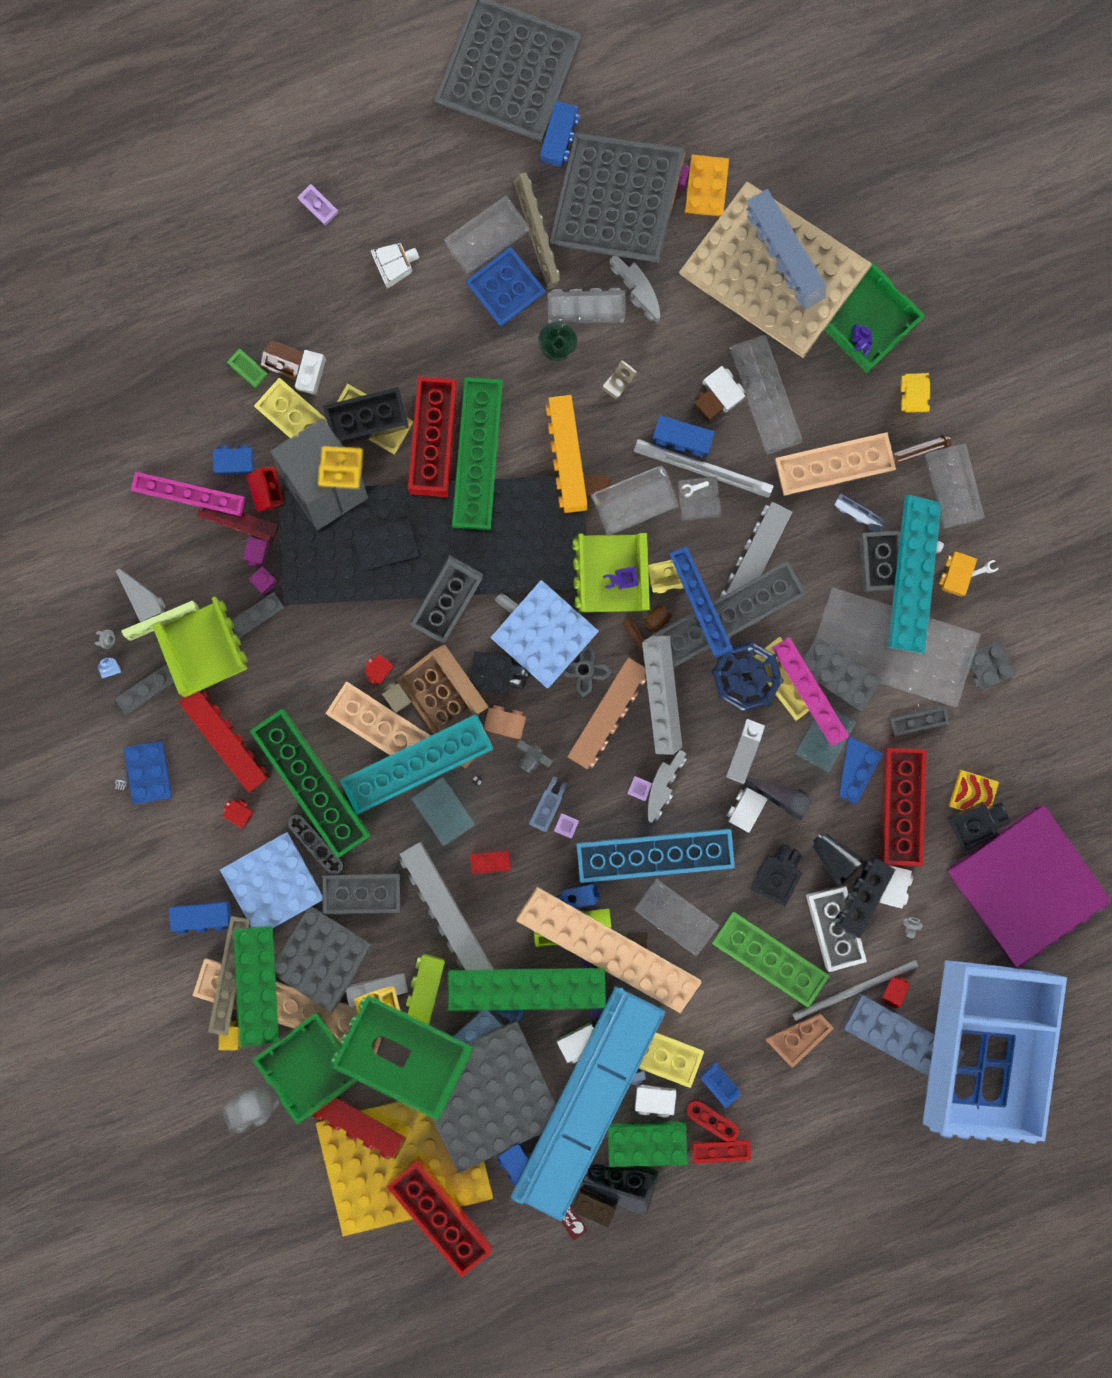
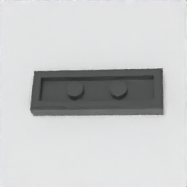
M946 706L889 718L893 737L950 724Z

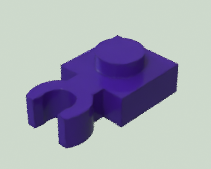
M855 323L851 328L852 341L857 343L854 347L855 351L858 352L861 348L864 351V355H867L873 343L872 331L865 326Z
M635 567L615 570L616 576L612 574L603 576V579L609 578L611 580L610 585L604 586L605 589L613 588L616 584L618 585V590L638 586Z

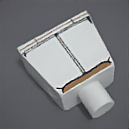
M401 243L371 250L387 288L411 274L413 271L410 262L419 259L415 248L404 252Z

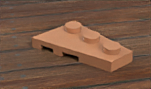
M819 1013L769 1036L765 1040L793 1068L834 1028Z

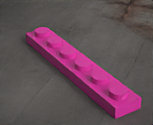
M135 472L131 491L240 517L242 516L246 500L243 496Z
M790 637L771 647L830 745L833 746L849 737L847 731Z

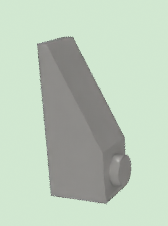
M116 570L140 622L164 613L165 604L161 598H158L125 571Z
M749 719L745 721L741 728L726 778L742 784L745 783L765 725Z
M402 973L349 985L346 990L349 1007L356 1006L355 998L386 987L394 986L396 995L407 993L408 988L405 974Z

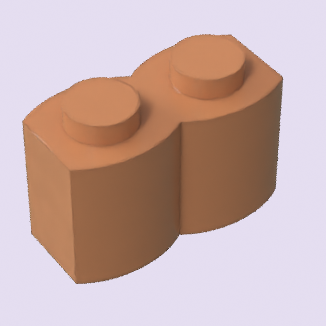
M493 705V709H488L484 725L485 731L521 740L526 720L523 712L512 710L511 713L504 712L505 708Z

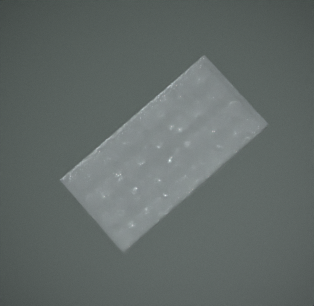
M832 587L816 638L819 637L881 677L883 680L880 684L957 708L981 634L929 618L925 654L888 648L892 606Z

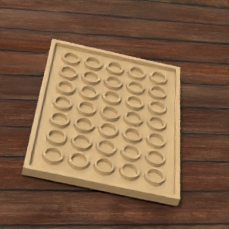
M746 182L679 271V275L804 358L871 268L872 263L775 200L826 284V298L805 310L803 305L797 303L794 297L796 295L794 290L788 288L784 273L780 274L777 270L775 258H770L766 251L767 245L764 241L761 242L756 234L758 230L755 225L751 226L747 220V200L762 191Z

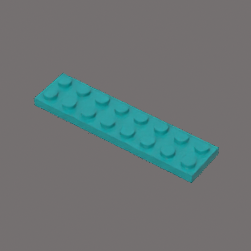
M907 495L904 498L888 648L925 654L942 502Z
M475 714L339 781L356 814H359L494 748L478 716Z

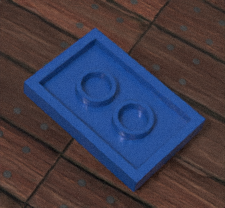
M164 742L124 747L132 803L138 804L172 798Z

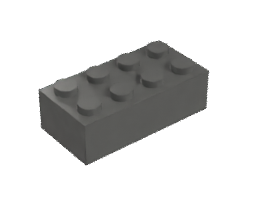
M449 555L413 616L410 625L444 644L480 584L483 574Z

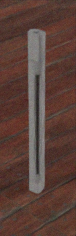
M639 439L637 440L634 449L636 453L768 498L772 492L773 485Z

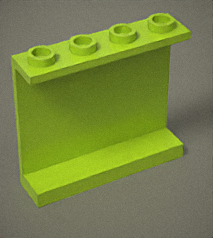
M639 533L637 535H576V539H573V550H576L573 566L574 570H577V577L574 578V587L577 589L575 608H578V613L650 610L647 533ZM635 567L638 586L618 590V585L616 584L613 588L605 589L604 586L610 585L611 580L609 578L603 579L604 575L612 574L616 576L615 570Z
M216 597L212 598L213 604L165 626L160 622L152 625L177 691L183 697L192 695L248 669L246 666V662H248L246 655L239 648V645H241L240 640L232 631L234 625L231 619L226 616V605Z

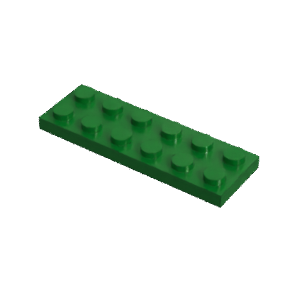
M273 926L233 929L239 1046L279 1042Z

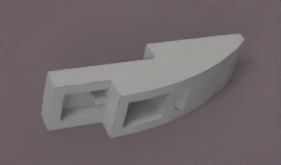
M613 256L610 259V269L614 274L622 276L624 284L629 289H634L630 296L632 303L637 308L641 307L645 311L644 315L651 322L654 320L658 323L661 317L658 301L644 273L635 262L628 267L618 256Z
M678 750L669 765L662 762L654 776L647 805V818L651 823L653 820L658 821L663 813L660 809L664 804L668 805L673 797L670 794L672 790L666 787V785L673 783L677 776L674 774L678 767L682 768L687 760L685 758L686 753L682 750Z

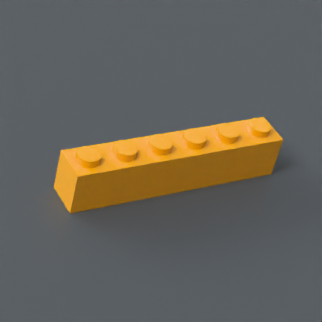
M572 396L550 397L549 404L545 406L547 416H551V423H548L549 434H553L554 441H551L552 453L556 452L557 459H553L554 469L559 471L556 484L557 489H561L562 496H559L560 508L564 507V513L587 510V498Z

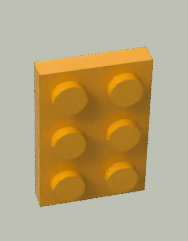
M691 154L685 213L719 217L723 215L729 158Z

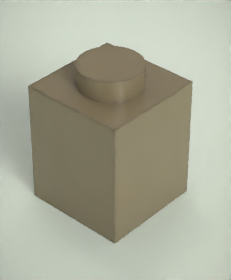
M391 683L384 688L386 692L382 695L395 713L400 712L412 703L399 683L396 685Z

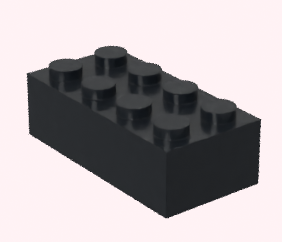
M398 387L323 406L327 424L341 445L409 428Z

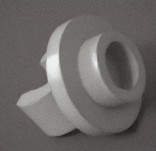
M111 630L96 632V634L100 635L99 642H95V645L101 646L104 649H110L114 645L115 635Z
M909 917V919H904L903 924L906 926V937L914 938L916 930H921L923 927L920 920L914 917Z

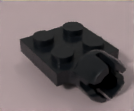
M474 651L470 681L477 691L507 695L509 688L523 689L527 681L517 679V676L527 677V670L523 666L514 665L513 657Z
M980 802L947 817L963 851L999 836L997 832L999 827L1010 823V817H1008V813L1001 802L990 807L985 806L984 802Z
M782 845L776 856L767 855L750 889L786 907L803 873L797 869L802 854L796 849L792 850L788 845Z

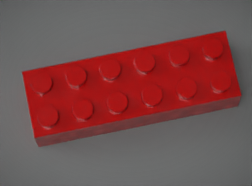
M418 377L408 482L410 495L448 497L458 389L456 379Z
M884 748L880 861L887 865L923 866L926 749Z
M419 1156L388 1181L386 1186L461 1278L492 1253L491 1243Z

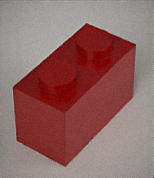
M274 466L259 468L246 475L257 512L273 510L285 503Z
M509 850L470 854L472 874L511 870Z

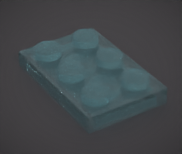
M834 710L848 735H850L856 721ZM813 719L795 755L830 772L847 739L831 746L816 720Z
M444 777L411 798L443 846L476 825Z

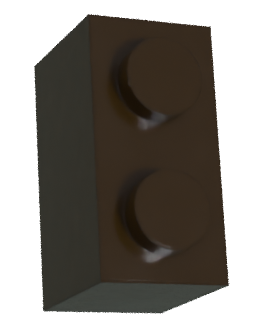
M583 1189L579 1190L572 1206L574 1213L605 1227H609L616 1211L614 1203Z

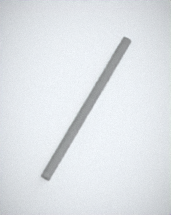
M916 960L815 1003L809 1008L806 1007L792 1015L796 1021L919 966Z

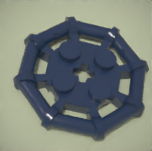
M754 641L733 646V651L722 655L716 667L712 669L719 699L732 704L740 709L741 712L771 705L774 695L784 682L776 659L777 655L755 644ZM748 651L747 657L737 659L735 654ZM753 653L759 654L766 658V660L761 662L753 657ZM730 658L733 661L729 671L723 670ZM769 663L773 677H768L765 666ZM751 672L752 681H745L743 673ZM722 676L728 677L730 687L726 690ZM767 682L773 683L767 694L762 691ZM733 690L742 695V701L731 696L729 693ZM758 694L761 698L748 702V696Z

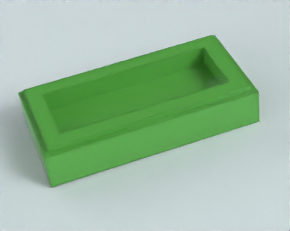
M240 348L227 362L255 388L269 375Z

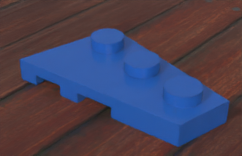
M849 736L847 738L845 761L838 796L857 805L883 753Z

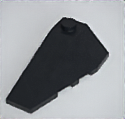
M747 776L744 783L798 820L803 819L812 801L808 798L809 794L802 789L797 791Z
M590 1165L580 1186L629 1211L646 1216L652 1201L659 1171L644 1166H633L631 1168Z

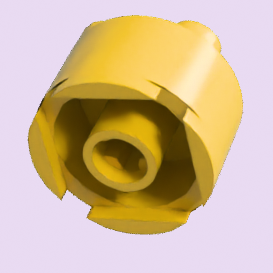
M929 373L905 374V376H902L901 392H904L905 395H902L901 411H905V413L929 412Z

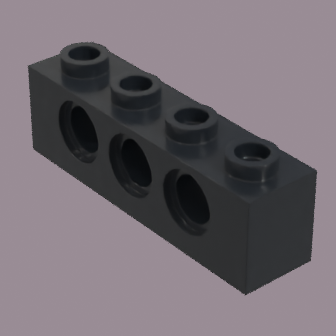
M869 858V860L865 861L862 866L863 872L861 876L857 877L854 881L852 893L847 895L844 900L845 906L843 910L839 911L835 918L836 923L834 926L855 938L861 937L896 870L877 858ZM871 875L875 876V883L873 885L869 882ZM862 892L866 893V900L864 902L860 899ZM853 909L857 910V917L855 919L851 917Z

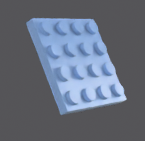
M541 580L490 638L519 664L525 667L546 688H549L599 631Z
M288 832L220 869L245 917L251 920V927L273 926L274 928L323 900L321 890Z

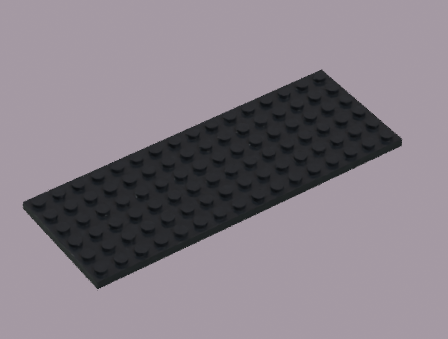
M559 476L495 479L491 530L453 528L456 481H449L448 497L410 495L408 484L365 486L368 499L319 530H316L289 490H282L285 503L279 506L283 602L284 605L425 598L449 555L483 574L482 580L473 595L531 592L541 580L553 591L577 590L574 587V578L577 577V570H574L573 566L574 558H576V550H573V539H576L575 536L578 534L586 536L585 511L564 513V507L560 508L559 496H562L561 489H557L556 478ZM410 519L420 557L363 571L353 533Z

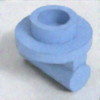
M104 658L98 665L102 678L121 673L120 666L113 658Z

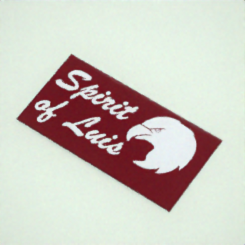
M570 1204L561 1222L574 1241L588 1230L578 1215L573 1212Z

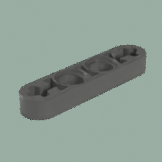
M300 814L291 816L288 820V827L328 873L332 875L341 873L344 869L342 859H337L326 841L305 817ZM294 818L296 820L301 819L300 825L303 828H305L306 825L308 827V829L304 830L301 833V835L298 833L299 831H301V829L298 826L293 827ZM307 832H312L315 835V840L312 843L305 841L304 836ZM320 846L327 848L328 853L325 857H320L317 854V849ZM331 854L334 856L331 860L334 863L339 862L338 871L336 869L331 870L332 864L329 861L326 864L324 862Z

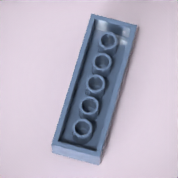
M766 189L747 200V220L751 226L755 225L758 230L756 234L761 242L764 241L767 245L766 251L770 258H775L777 262L775 263L776 268L780 274L784 273L788 288L790 290L793 289L796 293L794 297L797 303L803 305L806 310L825 299V282L769 190Z
M858 993L841 1027L929 1076L935 1034ZM959 1048L958 1064L965 1053L961 1048Z

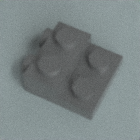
M997 640L964 655L965 667L968 671L971 670L973 674L972 682L979 690H984L1016 675L1001 640Z

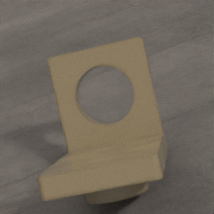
M622 360L614 374L602 386V389L615 399H618L630 385L637 371ZM622 368L627 369L630 376H626L622 372Z

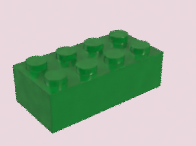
M685 1121L611 1123L608 1128L609 1167L687 1165Z

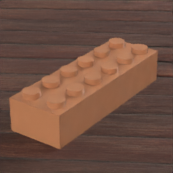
M629 657L627 658L567 756L568 758L586 769L589 766L594 767L598 760L596 754L599 750L603 751L609 742L606 740L609 733L614 734L619 726L616 723L618 718L625 716L629 709L626 707L629 700L631 702L634 701L639 693L636 690L639 684L643 685L647 680L645 667Z

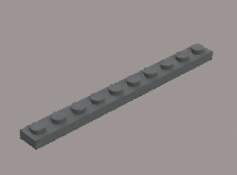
M273 592L231 620L234 625L232 631L234 635L236 634L241 639L284 610L285 607L276 593ZM164 665L115 698L125 715H128L174 684L168 665Z

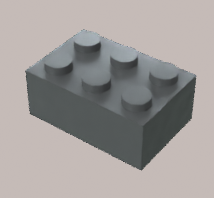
M901 530L869 532L859 535L863 592L894 591Z

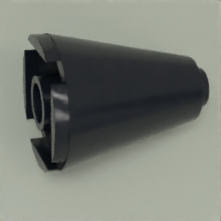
M827 833L825 835L819 834L813 840L815 852L838 887L858 870L857 867L859 865H863L866 861L862 856Z

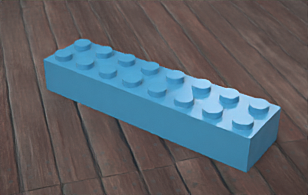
M729 828L576 843L580 883L735 868L732 833Z

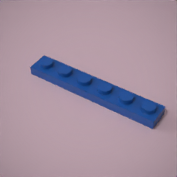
M688 547L670 553V558L714 657L717 658L733 651Z

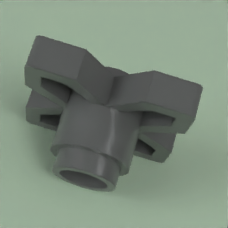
M590 645L584 647L580 652V662H571L563 671L567 678H578L576 690L584 698L593 692V679L606 681L613 675V672L606 664L595 665L597 653ZM589 668V672L585 675L584 670Z
M520 740L516 747L524 751L519 759L520 763L518 766L530 774L533 770L537 769L540 762L548 768L553 760L543 755L542 752L544 750L535 744L531 747Z

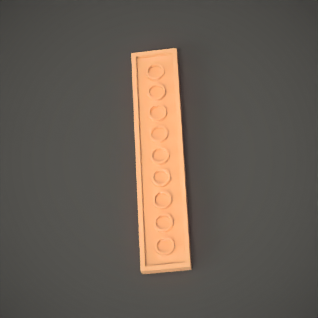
M536 887L516 917L517 922L595 966L605 968L606 972L679 1013L682 1012L701 984V980L538 887Z
M207 958L204 959L193 996L214 1003L221 968L220 962ZM276 981L278 1024L296 1028L313 1014L320 1013L340 1042L344 1034L349 1033L351 1029L349 1024L353 1016H358L356 1006L349 1007V1004L340 1001L334 1012L331 1013L290 985ZM235 998V1003H234V1008H233V1009H235V1010H237V1001H236V998ZM382 1036L377 1037L372 1043V1050L375 1054H377Z

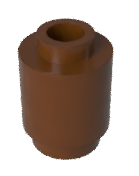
M661 605L644 618L645 623L643 625L650 633L652 631L657 633L670 621L669 619L672 615Z

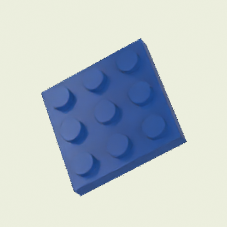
M511 246L466 281L468 287L500 327H503L546 293L545 289Z

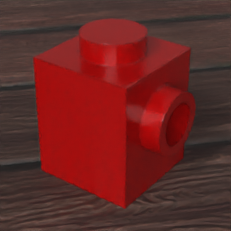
M378 654L374 660L371 658L364 667L366 668L364 673L368 675L366 679L376 685L378 682L382 685L395 666Z
M239 798V800L235 799L226 803L223 808L225 813L222 817L240 828H245L255 811L248 807L249 804Z
M892 977L882 1002L900 1010L910 988V985L907 984L908 982L900 977Z

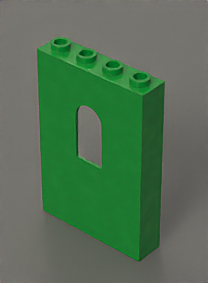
M369 995L367 998L363 997L358 1007L361 1009L358 1016H353L349 1024L351 1029L348 1034H344L340 1042L342 1047L339 1052H335L331 1060L333 1062L332 1068L439 1121L475 1048ZM383 1036L412 1050L404 1068L376 1055L372 1050L373 1041L377 1037Z

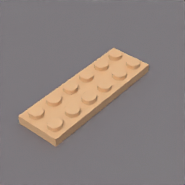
M887 432L775 458L783 496L896 470Z
M347 681L325 713L389 755L431 736Z

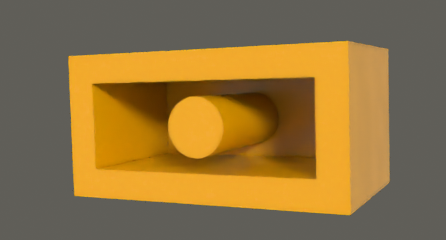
M956 551L948 555L945 561L946 571L941 574L939 584H941L940 590L961 597L966 595L977 558Z

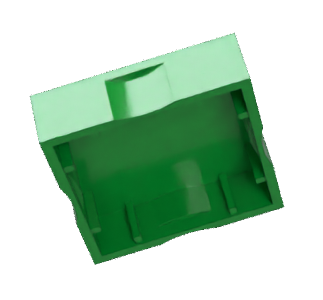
M872 261L870 262L872 263L871 268L824 329L866 373L925 317L907 296L900 293L894 287L891 280ZM855 323L865 326L872 331L873 343L867 355H864V351L861 348L858 352L855 351L854 347L857 343L852 341L851 330Z
M320 1013L313 1014L294 1028L286 1038L274 1043L252 1060L267 1083L275 1089L281 1103L296 1125L303 1123L358 1081L332 1068L333 1062L331 1060L335 1052L340 1051L342 1044H340V1041Z

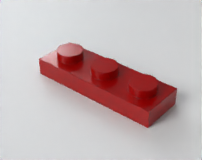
M750 1139L734 1140L732 1142L711 1141L692 1143L693 1164L751 1160Z

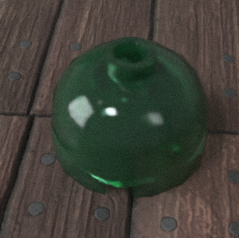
M550 322L540 331L538 346L543 355L549 360L562 361L575 351L577 335L564 322Z

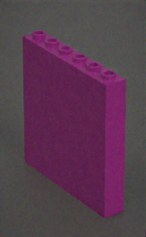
M1038 805L999 832V836L988 840L946 870L1009 962L1015 967L1026 965L1029 962V958L1043 953L1046 946L1060 941V936L1073 932L1077 924L1090 920L1093 913L1104 910L1108 906L1107 903L1111 901L1044 805Z

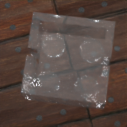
M717 476L678 481L679 501H682L679 504L681 522L718 518L721 516L719 497L713 498L719 494ZM708 481L709 486L694 491L689 497L685 496V494L691 492V488L686 487L682 489L684 485L693 486Z

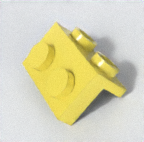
M672 560L648 565L650 585L654 593H665L669 589L684 588Z

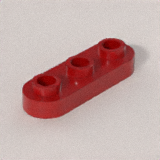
M692 1100L688 1103L686 1111L690 1119L724 1141L732 1142L738 1137L739 1130L734 1122L700 1100ZM695 1106L700 1108L697 1113L692 1111ZM715 1117L716 1121L714 1123H710L709 1118ZM728 1127L732 1128L729 1134L725 1132V1129Z

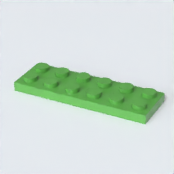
M734 911L731 912L712 941L713 945L808 1008L829 978L827 973Z

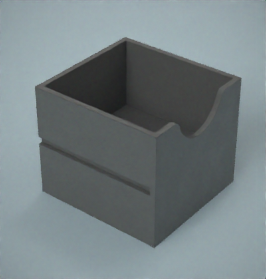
M323 418L301 431L297 437L293 436L270 451L282 481L316 530H319L368 499L362 476H360L359 488L318 486L322 447L343 448Z

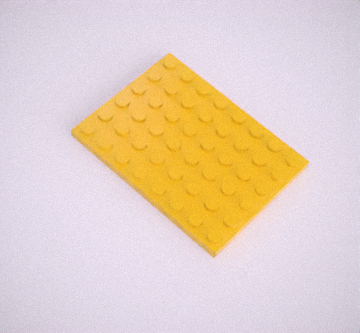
M400 1101L361 1110V1112L407 1137L396 1159L391 1157L389 1160L379 1155L380 1151L376 1148L370 1150L363 1146L362 1143L364 1141L358 1138L354 1141L345 1135L347 1132L340 1128L337 1131L329 1126L330 1122L327 1120L316 1122L343 1236L412 1219L386 1186L392 1177L418 1156L460 1207L493 1199L485 1161L458 1173L433 1119Z

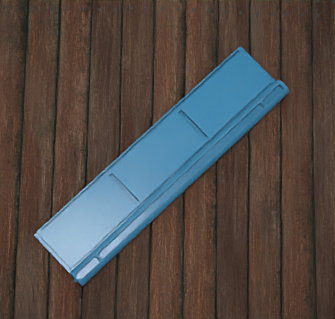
M614 987L606 1008H604L511 1195L514 1201L521 1204L525 1203L559 1221L564 1219L665 1015V1010L625 991L623 988Z

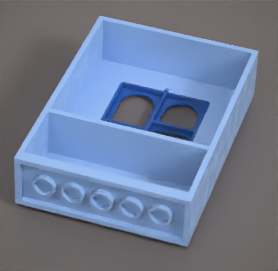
M945 960L923 1124L930 1127V1131L941 1132L940 1135L944 1137H952L955 1134L960 1138L969 1139L970 1136L981 1140L991 1137V1139L996 1141H1003V1138H1008L1012 1142H1020L1021 1139L1036 1144L1037 1141H1045L1067 977L1038 970ZM963 1033L979 1034L981 1036L978 1063L975 1067L958 1065L960 1041ZM990 1036L1008 1038L1007 1052L1004 1060L987 1058L988 1039ZM986 1067H998L1004 1070L1001 1093L994 1101H986L982 1095V1083ZM957 1074L975 1076L973 1093L966 1099L958 1098L954 1092Z

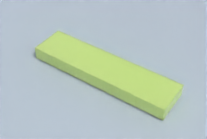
M190 601L122 630L123 636L129 641L153 632L152 625L160 622L165 626L198 611L199 607L194 601Z

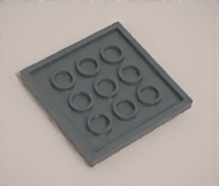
M311 906L304 913L275 962V976L327 1011L333 1013L373 945Z

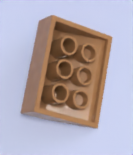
M445 644L430 652L396 679L433 734L475 714L479 715L488 708Z

